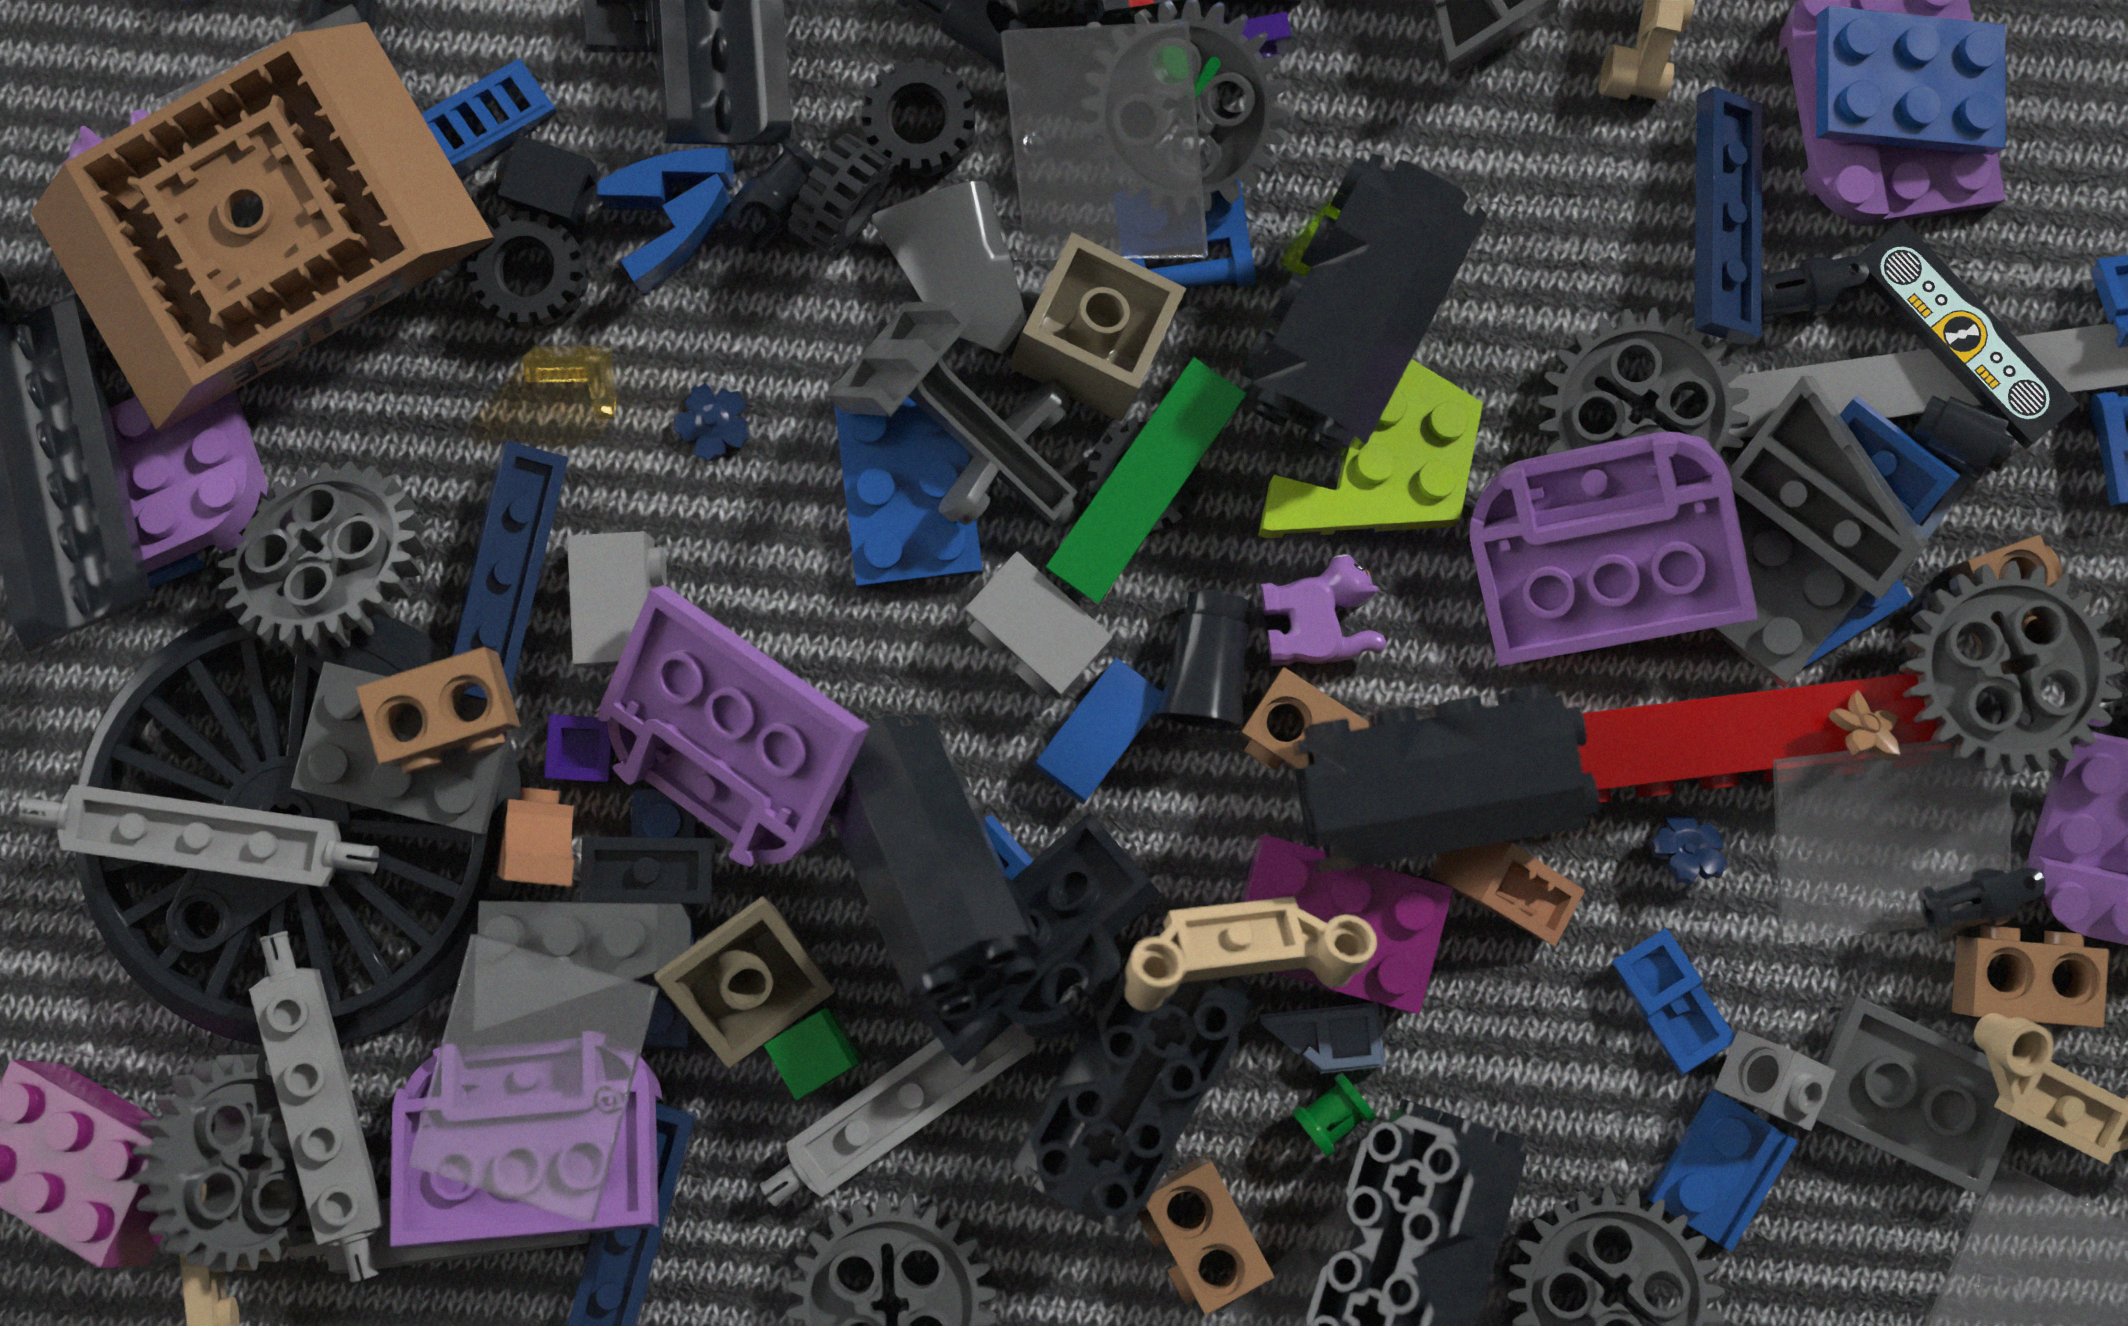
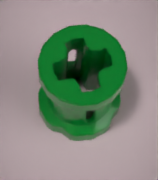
M1342 1072L1333 1077L1335 1085L1306 1108L1297 1106L1291 1111L1327 1158L1335 1152L1334 1144L1362 1121L1372 1123L1378 1118Z

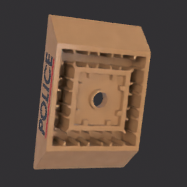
M367 22L291 34L65 162L30 212L151 422L160 433L495 241L493 234ZM248 196L261 198L264 205L261 219L255 225L248 228L236 227L232 221V210L235 204L240 199Z

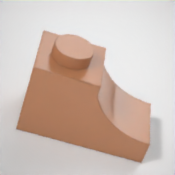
M521 787L519 800L504 799L495 875L504 880L571 886L574 866L572 855L574 806L558 804L560 791Z
M1509 841L1441 852L1428 876L1442 885L1454 888L1453 892L1464 899L1494 913L1555 947L1585 892L1584 889Z

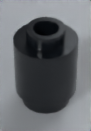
M1934 395L1931 396L1911 436L1912 439L1949 467L1977 479L1981 478L1986 468L1998 473L2015 440L2014 437L2004 433L2009 422L2008 420L1953 396H1950L1945 401Z

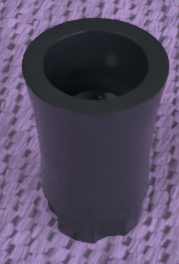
M1214 590L1187 592L1185 611L1183 615L1179 616L1175 647L1166 684L1155 713L1157 718L1179 725L1210 730L1237 731L1244 728L1242 691L1244 657L1249 628L1245 623L1248 608L1247 599Z

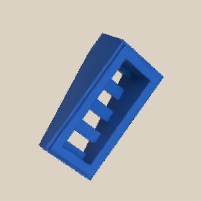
M519 58L422 113V116L459 179H462L516 141L518 135L523 136L556 113L557 110ZM514 83L531 105V107L522 112L519 111L505 91ZM492 98L497 100L509 117L508 120L499 125L484 105ZM472 112L476 114L487 132L478 137L475 136L464 120ZM452 126L465 143L455 150L443 135Z

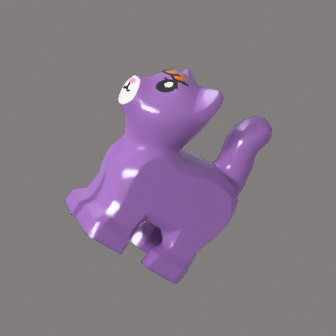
M1344 554L1333 557L1327 569L1318 577L1303 578L1284 586H1276L1272 583L1261 584L1260 591L1264 616L1287 615L1290 622V630L1287 634H1283L1279 630H1268L1267 645L1270 666L1290 665L1293 662L1311 664L1340 662L1355 658L1365 651L1379 653L1385 649V637L1376 631L1365 630L1348 637L1342 635L1335 607L1350 608L1359 606L1378 592V586L1372 584L1369 570L1357 564L1351 555Z

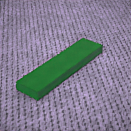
M1193 357L1046 565V570L1099 606L1245 399L1247 393Z

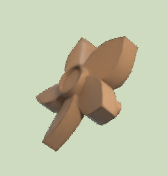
M1859 690L1855 691L1849 699V711L1834 709L1828 715L1839 727L1851 732L1845 738V742L1853 756L1869 751L1877 758L1895 760L1900 755L1897 740L1890 733L1897 722L1898 716L1887 710L1871 713L1867 702Z

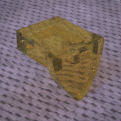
M613 345L534 347L523 357L525 383L588 381L596 419L616 418Z

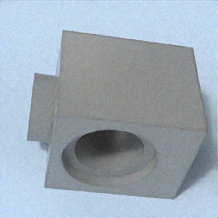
M1738 1029L1714 1089L1811 1131L1820 1108L1826 1100L1827 1092L1836 1070L1796 1051Z

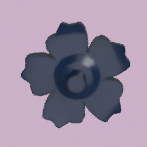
M706 383L698 387L693 386L691 388V395L685 400L686 407L691 412L679 413L674 416L675 425L673 430L680 434L686 443L696 441V457L704 458L707 461H711L716 456H722L726 453L724 441L734 448L741 449L750 438L747 431V420L738 417L747 407V402L742 398L739 391L729 392L726 389H721L717 397H715L712 389Z
M1678 813L1667 816L1663 821L1665 828L1659 829L1656 836L1648 844L1652 850L1651 856L1659 859H1670L1666 869L1674 875L1676 883H1685L1690 886L1698 874L1706 880L1711 877L1720 878L1727 865L1725 857L1720 853L1724 847L1721 834L1709 823L1702 824L1697 829V821L1693 817Z

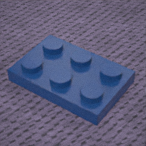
M1836 6L1826 7L1817 14L1816 138L1994 155L2005 149V24Z
M908 396L891 416L843 413L835 405L856 586L863 588L982 573L983 567L977 519L968 525H962L958 520L950 522L938 510L944 496L970 463L968 450Z

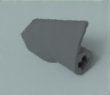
M970 181L956 184L903 201L874 213L872 216L874 226L922 302L957 301L974 318L958 338L1004 356L1026 326L1027 318L1008 246H1004L988 183L985 181Z

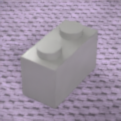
M644 531L567 536L573 664L583 668L615 667L618 665L650 589L656 588L657 585L666 584L667 568L664 548L655 547L654 538Z
M1017 551L965 608L967 614L975 620L967 630L995 655L1004 646L1020 660L1022 664L1015 673L1042 697L1052 689L1062 698L1109 646L1113 638Z

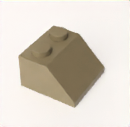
M1071 232L1020 336L1008 367L1042 384L1055 380L1066 390L1067 396L1122 422L1145 378L1186 288Z
M763 896L654 973L656 981L728 1069L835 992L814 954L784 915Z

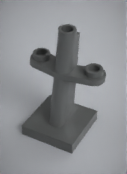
M957 301L907 302L826 396L843 413L891 416L908 396L974 456L939 505V512L950 522L958 520L962 525H968L975 521L989 505L990 497L985 491L994 477L997 476L1053 528H1059L1066 524L1080 507L1081 502L1075 496L1078 492L1024 442L1038 426L1042 430H1047L1062 419L1070 406L1069 402L1065 399L1066 390L1055 380L1043 383L1003 422L949 370L942 359V355L974 318Z

